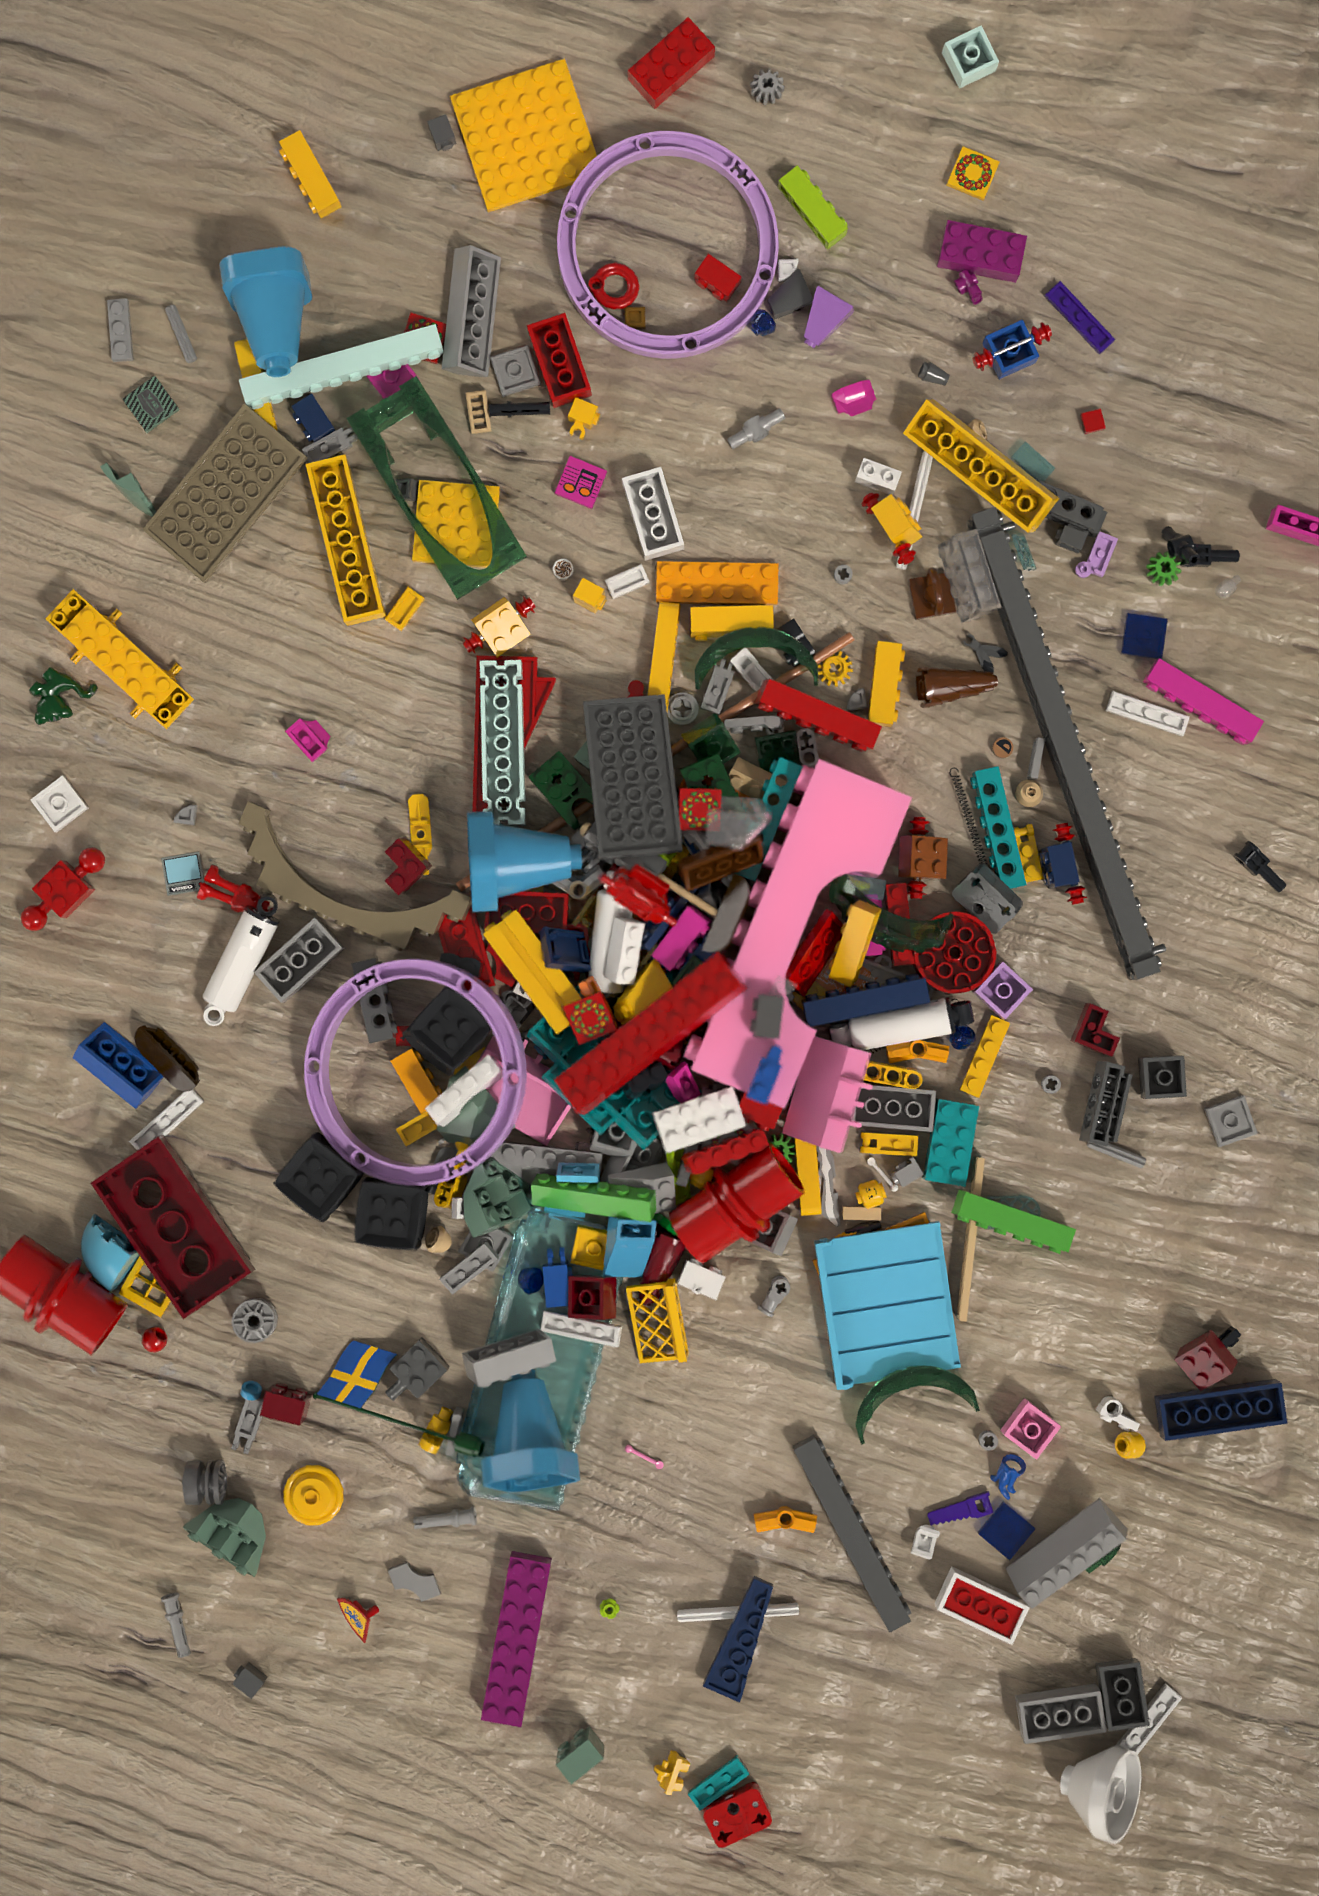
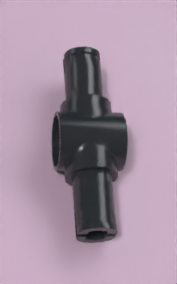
M1170 526L1162 529L1161 535L1167 541V549L1172 558L1179 556L1185 559L1190 566H1195L1199 563L1200 556L1194 551V543L1189 534L1182 536L1176 533Z

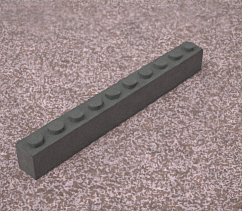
M812 1435L793 1445V1450L889 1633L911 1622L909 1615L912 1612L906 1602H901L899 1597L902 1596L898 1585H893L890 1581V1578L893 1576L888 1566L883 1567L880 1561L883 1557L878 1547L873 1548L871 1544L873 1538L869 1530L864 1531L861 1525L864 1521L859 1511L854 1512L851 1506L854 1504L853 1499L849 1493H844L842 1487L845 1484L840 1475L835 1476L832 1470L835 1468L830 1456L826 1458L823 1450L826 1448L820 1438L816 1439L815 1435Z

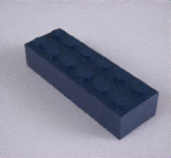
M914 973L905 975L906 979L903 980L894 977L885 979L886 983L883 984L874 981L865 983L866 987L863 988L854 985L845 987L846 991L843 992L834 989L825 991L826 995L818 996L817 993L805 995L806 999L801 1001L806 1024L811 1027L930 1003L926 978Z
M1277 1379L1206 1388L1202 1391L1191 1390L1154 1396L1160 1437L1165 1441L1288 1424L1282 1383Z

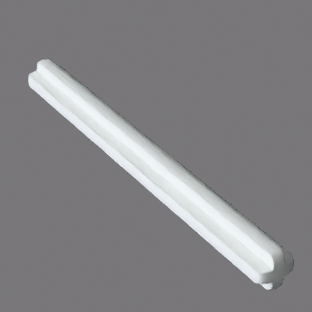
M926 451L922 453L909 508L912 512L911 516L917 522L933 457ZM897 559L896 568L906 570L908 564H898Z
M798 1603L768 1604L764 1617L798 1615L799 1605ZM739 1606L682 1609L677 1611L678 1622L734 1619Z

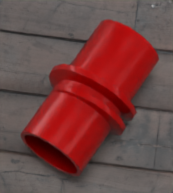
M769 1143L767 1148L754 1153L729 1172L724 1171L721 1167H716L713 1170L716 1181L713 1183L710 1181L705 1182L703 1190L669 1213V1219L687 1250L699 1262L704 1264L741 1237L751 1243L758 1239L759 1231L765 1232L771 1227L769 1218L804 1195L805 1189L789 1161L775 1145Z
M27 1235L21 1236L0 1262V1295L25 1311L23 1320L27 1323L37 1319L34 1327L37 1333L41 1334L50 1328L92 1356L118 1323L128 1303L92 1280L90 1272L87 1271L85 1274L80 1272L82 1259L79 1257L68 1264Z

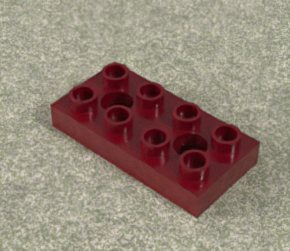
M164 1135L156 1137L90 1183L182 1319H185L256 1270ZM146 1179L147 1181L157 1182L162 1190V1197L156 1206L143 1203L139 1197V1187ZM189 1248H199L206 1253L208 1266L204 1273H194L187 1268L185 1255Z

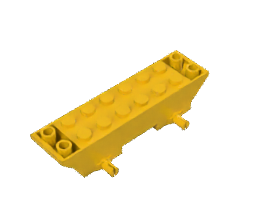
M72 589L45 618L76 647L77 652L70 660L77 664L83 656L89 658L138 704L129 713L136 719L143 710L147 711L165 729H168L195 700L176 681L175 676L183 668L175 663L169 671L162 669L118 629L115 622L123 614L117 608L109 617L105 616Z

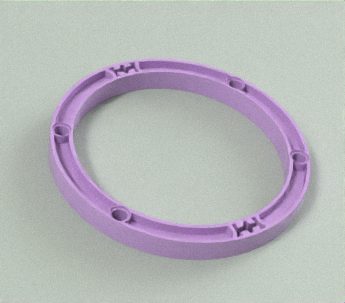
M655 131L632 136L615 143L595 157L582 170L570 188L561 210L557 233L558 263L563 284L571 302L586 323L603 338L624 350L646 357L661 359L684 358L705 353L722 345L738 334L753 319L768 294L775 274L779 249L778 228L774 210L764 187L753 171L738 156L720 144L702 136L677 131ZM646 142L650 147L643 149L640 147V144ZM656 156H675L695 160L723 175L736 187L746 201L754 218L758 234L759 256L756 273L741 301L731 312L711 326L682 335L664 336L642 332L623 324L611 316L600 306L587 288L581 275L576 255V233L579 220L589 198L598 186L620 168L632 162ZM738 175H740V176L745 175V179H744L743 177H741V178L739 179V178H738ZM568 211H573L576 216L568 218L565 214ZM765 272L770 278L763 280L759 274ZM590 311L592 313L597 312V318L594 315L590 317ZM693 341L696 347L689 349L685 346V343Z
M403 959L375 965L358 973L339 987L328 999L317 1016L309 1035L305 1052L304 1080L310 1109L317 1125L330 1145L346 1161L362 1172L379 1180L407 1186H422L444 1182L469 1172L482 1164L502 1145L515 1125L522 1108L526 1090L527 1068L524 1046L516 1023L501 999L485 983L469 972L448 963L429 959ZM369 976H376V978L369 980V983H360L367 980ZM397 979H426L441 983L462 994L486 1018L494 1032L501 1052L503 1064L502 1092L495 1115L489 1126L478 1140L464 1152L452 1159L439 1163H402L373 1151L362 1143L345 1124L336 1107L329 1080L330 1051L341 1021L351 1007L365 994L380 985ZM466 980H469L472 984L470 990L465 988ZM315 1061L319 1063L318 1071L314 1068ZM512 1073H516L519 1077L517 1084L511 1080ZM360 1153L364 1154L365 1162L359 1159ZM465 1160L470 1162L454 1170V1166Z

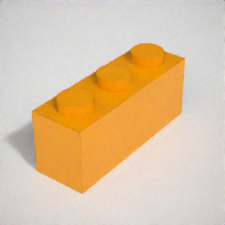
M411 1048L390 1062L419 1112L422 1114L426 1112L425 1108L437 1099L443 1091L439 1085L435 1086L432 1081L434 1075L429 1068L425 1069L422 1061H424L423 1056L418 1051H415L414 1048Z

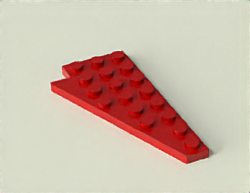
M476 656L472 812H483V809H488V803L483 801L480 685H485V681H482L480 678V661L496 660L498 666L505 665L504 660L522 661L523 680H518V685L523 687L525 751L556 683V678L537 677L538 657ZM503 678L499 679L500 682L497 681L500 687L507 683Z

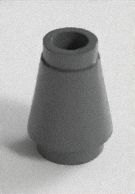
M924 362L919 370L918 377L922 378V381L945 386L950 374L932 362Z

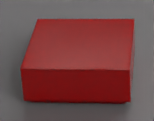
M1101 409L1080 414L1085 434L1106 429Z

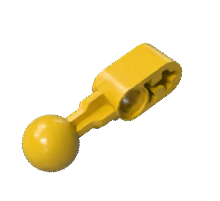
M455 1142V1146L458 1149L456 1156L470 1146L462 1142ZM467 1160L455 1165L454 1170L466 1165ZM465 1173L455 1177L454 1183L453 1179L438 1183L434 1195V1202L438 1207L452 1209V1198L462 1197L467 1183Z

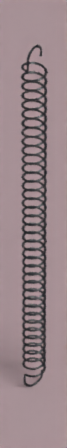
M954 767V768H951L950 771H949V772H950V776H951V770H952V769H956L957 772H958V769L955 768V767ZM956 790V792H959V793H958L959 795H962V796L966 795V794H960V793L964 792L965 790H960V791H957V790ZM958 797V799H962L961 801H963V800L967 799V797H964V798ZM963 804L960 805V806H965V807H963L961 810H966V811H968L967 809H964V808L968 807L969 804H968V805H963ZM966 812V813H968V814H966V815L964 816V817H969V818L973 817L972 815H971V816H967V815L971 814L972 812ZM978 859V861H982V862H981L982 864H985V865L988 864V863H983V862H985L987 859H983V860Z

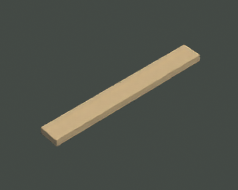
M975 1156L970 1193L981 1197L985 1158ZM971 1219L966 1224L956 1313L957 1319L967 1322L977 1233L976 1221Z

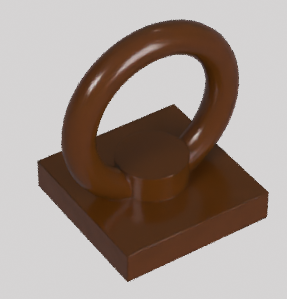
M931 567L927 571V576L908 580L915 620L956 613L949 572L938 574L936 568Z

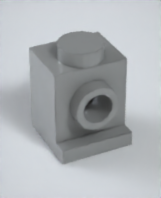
M908 1157V1163L903 1161L895 1166L896 1170L890 1176L896 1185L900 1184V1186L904 1187L924 1175L914 1157Z

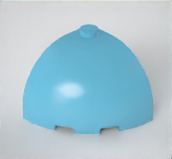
M96 1214L92 1216L82 1235L81 1252L83 1261L99 1284L112 1292L119 1287L139 1258V1254L125 1234Z

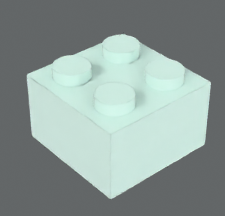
M982 25L944 44L942 54L959 89L995 72L999 60Z

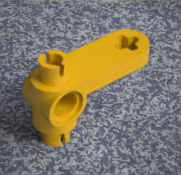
M442 1406L439 1414H433L426 1429L446 1435L451 1426L449 1419L453 1411ZM423 1433L418 1445L423 1450L436 1454L444 1439Z

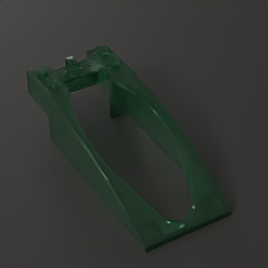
M415 376L400 385V390L388 398L382 399L368 410L362 408L346 419L458 600L524 560L527 556L418 377ZM413 412L430 440L439 436L451 448L464 465L476 487L487 518L493 550L491 563L485 569H473L447 551L416 518L399 490L391 469V465L395 463V460L380 433Z

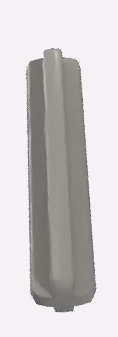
M175 305L167 306L165 311L187 363L195 362L197 357Z
M1087 1143L1089 1148L1136 1167L1143 1168L1146 1163L1145 1157L1108 1143V1146H1100Z

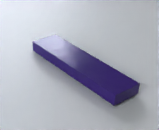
M1061 281L1045 294L1044 297L1099 355L1115 341V338Z

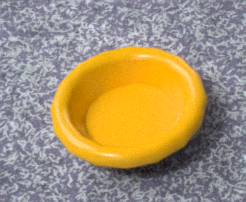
M306 1465L295 1470L287 1479L283 1489V1502L288 1513L297 1522L308 1526L322 1525L331 1521L340 1511L344 1501L343 1486L339 1477L330 1469L321 1465Z

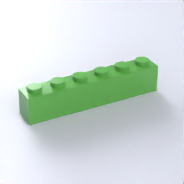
M538 1173L531 1184L532 1205L644 1222H651L656 1212V1190L609 1184L607 1182H557V1176Z
M962 1190L958 1191L951 1212L958 1215V1220L969 1223L971 1219L976 1221L975 1226L984 1229L991 1226L995 1228L994 1232L1006 1235V1232L1012 1233V1238L1023 1242L1025 1238L1030 1239V1244L1042 1248L1043 1244L1050 1246L1049 1251L1058 1254L1061 1253V1250L1069 1253L1076 1231L1074 1228Z

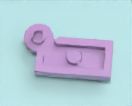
M1099 532L1087 561L1080 562L1075 567L1076 575L1080 578H1086L1090 574H1094L1102 578L1118 538Z

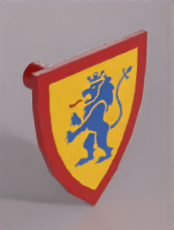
M337 1598L345 1619L357 1636L366 1643L370 1618L379 1612V1608L374 1605L366 1611L357 1600L352 1602L345 1598Z

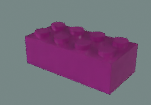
M947 220L937 267L958 272L967 269L970 274L973 272L978 276L1016 283L1020 276L1027 236Z

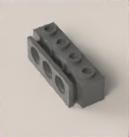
M1037 480L1059 498L1045 518L1064 526L1068 524L1082 529V532L1089 531L1087 536L1092 538L1099 534L1108 513L1103 510L1104 507ZM1062 503L1068 505L1069 510H1065L1062 507ZM1080 511L1085 512L1088 518H1084Z
M378 958L351 963L354 976L368 968L382 964V961L379 962ZM365 980V981L360 982V983H361V984H365V983H368V982H367V980ZM387 983L374 988L359 999L369 1043L396 1038L395 1033H398L396 1022L393 1021L391 1014L393 1013L392 1003L388 1000L387 993H389ZM376 994L381 999L378 1006L372 1003V997ZM380 1014L385 1017V1023L382 1026L376 1022V1018Z
M1097 1061L1079 1141L1100 1146H1108V1142L1117 1143L1132 1080V1074L1124 1073L1126 1066Z

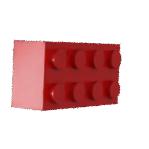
M687 17L628 69V80L646 101L656 109L715 57V46L695 23Z
M566 313L527 325L528 334L553 408L572 403L575 397L584 399L592 396L591 387Z
M522 891L498 898V911L485 912L484 929L493 922L496 925L502 921L501 916L509 910L512 912L517 910L534 934H539L543 927L567 930L569 894Z

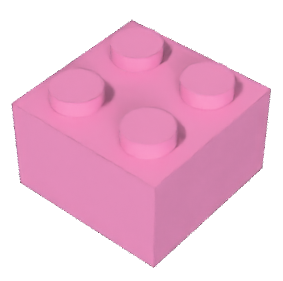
M1024 1398L1000 1431L1037 1460L1061 1426Z

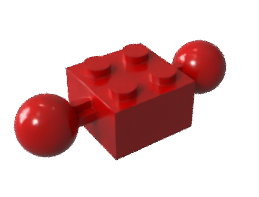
M94 847L84 849L79 855V865L75 869L67 861L60 860L32 888L43 901L39 905L28 906L22 911V925L30 931L41 930L47 923V913L51 909L60 918H68L95 891L83 877L87 873H97L102 870L105 865L103 852Z

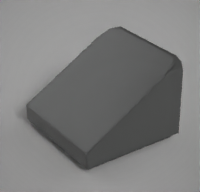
M412 478L395 479L393 499L417 501L419 481Z

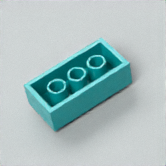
M936 1098L933 1132H930L923 1171L924 1175L922 1177L924 1180L966 1187L979 1111L978 1105Z

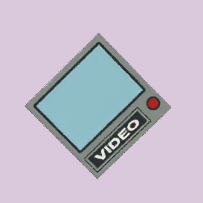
M199 852L161 858L167 896L199 891L204 882Z

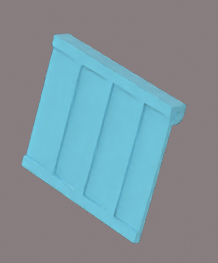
M939 1221L831 1239L822 1238L814 1240L837 1390L850 1389L854 1384L961 1368Z

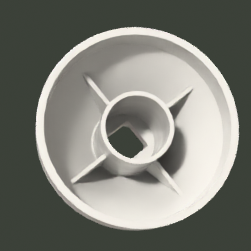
M1113 1746L1078 1762L1076 1766L1067 1765L1061 1777L1060 1790L1062 1794L1068 1796L1070 1803L1096 1839L1117 1844L1124 1838L1132 1824L1139 1801L1141 1765L1135 1751Z

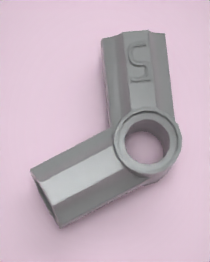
M598 864L580 879L571 874V878L552 884L569 893L575 899L586 900L604 884L598 879L602 873L606 875L607 872ZM580 885H582L584 887V892L582 895L579 896L577 893V889Z

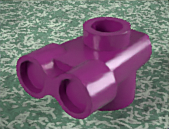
M967 269L961 271L959 278L954 280L960 295L968 292L973 305L980 303L983 297L977 285L979 283L977 277L973 272L970 274Z

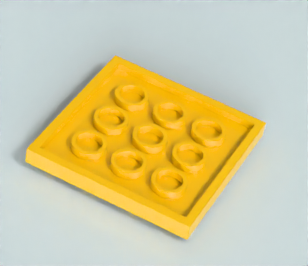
M419 480L412 561L494 568L500 487Z

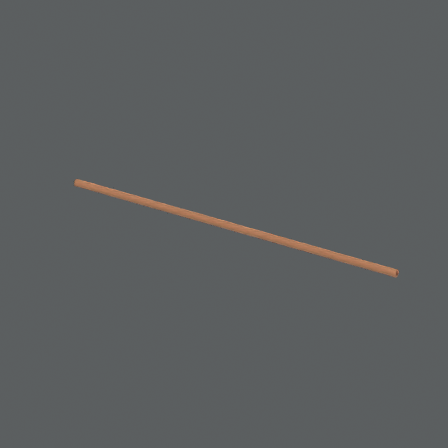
M848 632L774 681L786 685L855 641L853 636ZM759 690L671 745L672 757L722 726L725 719H733L753 706ZM582 802L574 809L575 817L578 818L594 806L588 802ZM560 816L538 831L552 834L567 825V822ZM470 874L456 883L461 892L470 887Z

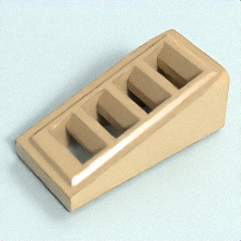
M486 390L467 392L466 400L471 434L491 432ZM483 397V401L471 403L472 398ZM484 405V410L472 411V407ZM485 414V418L473 419V415ZM486 422L487 426L474 427V423Z

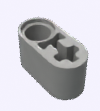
M804 728L795 737L798 759L801 766L806 765L812 768L818 762V751L813 731ZM805 734L806 737H810L807 741L808 748L801 751V748H805V743L800 738ZM807 753L812 754L814 762L811 764L805 763L803 755Z

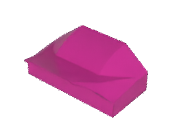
M870 380L856 382L840 388L831 394L837 413L844 412L851 417L871 410L873 402L876 401Z
M299 718L285 731L311 762L318 759L328 749L327 743L331 736L317 720L305 721Z
M686 1061L677 1066L667 1076L666 1083L673 1097L681 1104L694 1100L701 1094Z

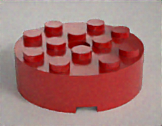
M947 912L929 919L918 930L913 941L915 963L913 965L917 974L926 978L927 985L939 992L957 994L971 991L985 982L995 965L996 948L992 933L981 920L968 913ZM952 947H956L959 950V956L956 959L951 958L949 954Z

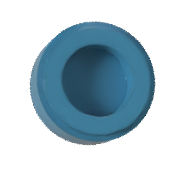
M246 1381L242 1384L240 1394L244 1399L254 1401L260 1398L262 1387L255 1381Z

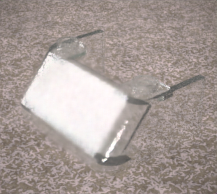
M721 796V811L708 810L706 844L730 846L731 849L737 850L743 849V846H747L771 821V811L761 799Z

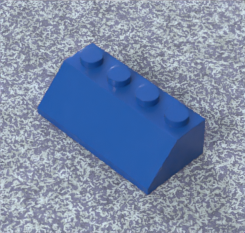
M105 1022L79 1044L73 1056L74 1060L135 1109L150 1096L164 1078L134 1045Z

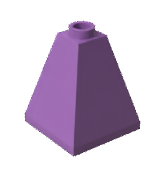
M817 286L804 334L806 339L804 343L812 348H815L816 345L820 346L855 311L854 307Z

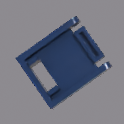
M543 927L539 931L545 968L587 973L591 970L587 942L582 940L585 938L584 932Z

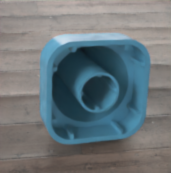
M276 247L232 254L223 258L220 262L223 291L231 308L238 314L257 366L265 369L266 374L271 377L288 375L291 372V367L298 361L303 306L312 300L310 275L302 253L291 247Z
M492 811L467 812L472 912L498 911V898L571 878L572 869H582L581 845H570L568 836L494 824Z
M531 1369V1372L527 1374L512 1375L511 1381L503 1384L493 1456L481 1460L483 1487L503 1492H525L580 1481L578 1454L565 1449L545 1382L542 1379H536L535 1370Z

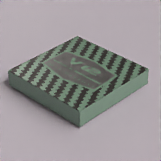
M153 376L122 399L146 433L180 410L156 376Z

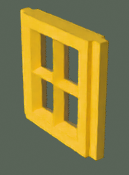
M139 1256L118 1294L161 1318L171 1301L167 1295L161 1304L147 1297L153 1287L164 1294L165 1292L159 1285L155 1284V1278L150 1281L138 1274L145 1264ZM136 1278L149 1284L144 1295L131 1288Z

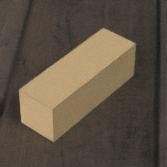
M842 1206V1219L881 1220V1207L876 1206L866 1209L864 1206Z

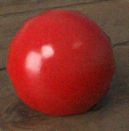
M151 1327L143 1333L141 1343L144 1349L156 1353L165 1348L167 1335L160 1327Z

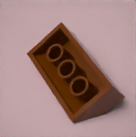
M754 832L741 834L735 839L723 841L717 846L703 849L697 854L685 856L676 861L677 871L686 891H691L764 862L762 840Z

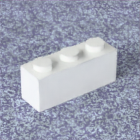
M614 917L605 979L616 984L634 985L644 923L631 918Z

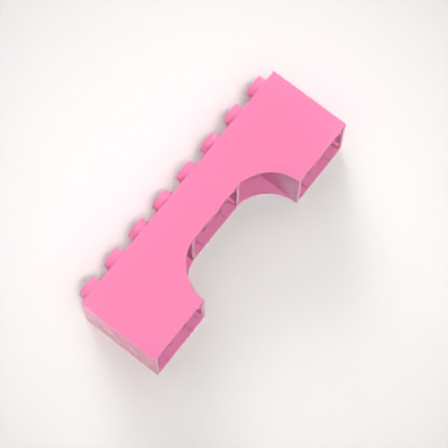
M820 759L814 768L804 765L793 789L794 793L802 796L798 806L787 804L777 830L786 833L782 845L775 842L771 843L762 864V868L771 871L766 884L758 880L754 882L747 906L755 908L750 922L741 919L731 942L740 947L734 960L726 959L748 989L706 1020L708 1025L703 1037L692 1033L683 1055L685 1058L692 1060L691 1070L747 1093L761 1057L766 1059L771 1047L778 1045L783 1051L778 1063L782 1065V1068L768 1102L783 1108L787 1104L817 1031L803 1023L796 1016L789 1005L785 992V974L817 895L827 883L841 876H862L874 879L881 875L912 799L910 796ZM758 994L784 997L780 1039L753 1036L754 1032H750L751 1019L756 1017V1011H752L753 1000L758 998Z

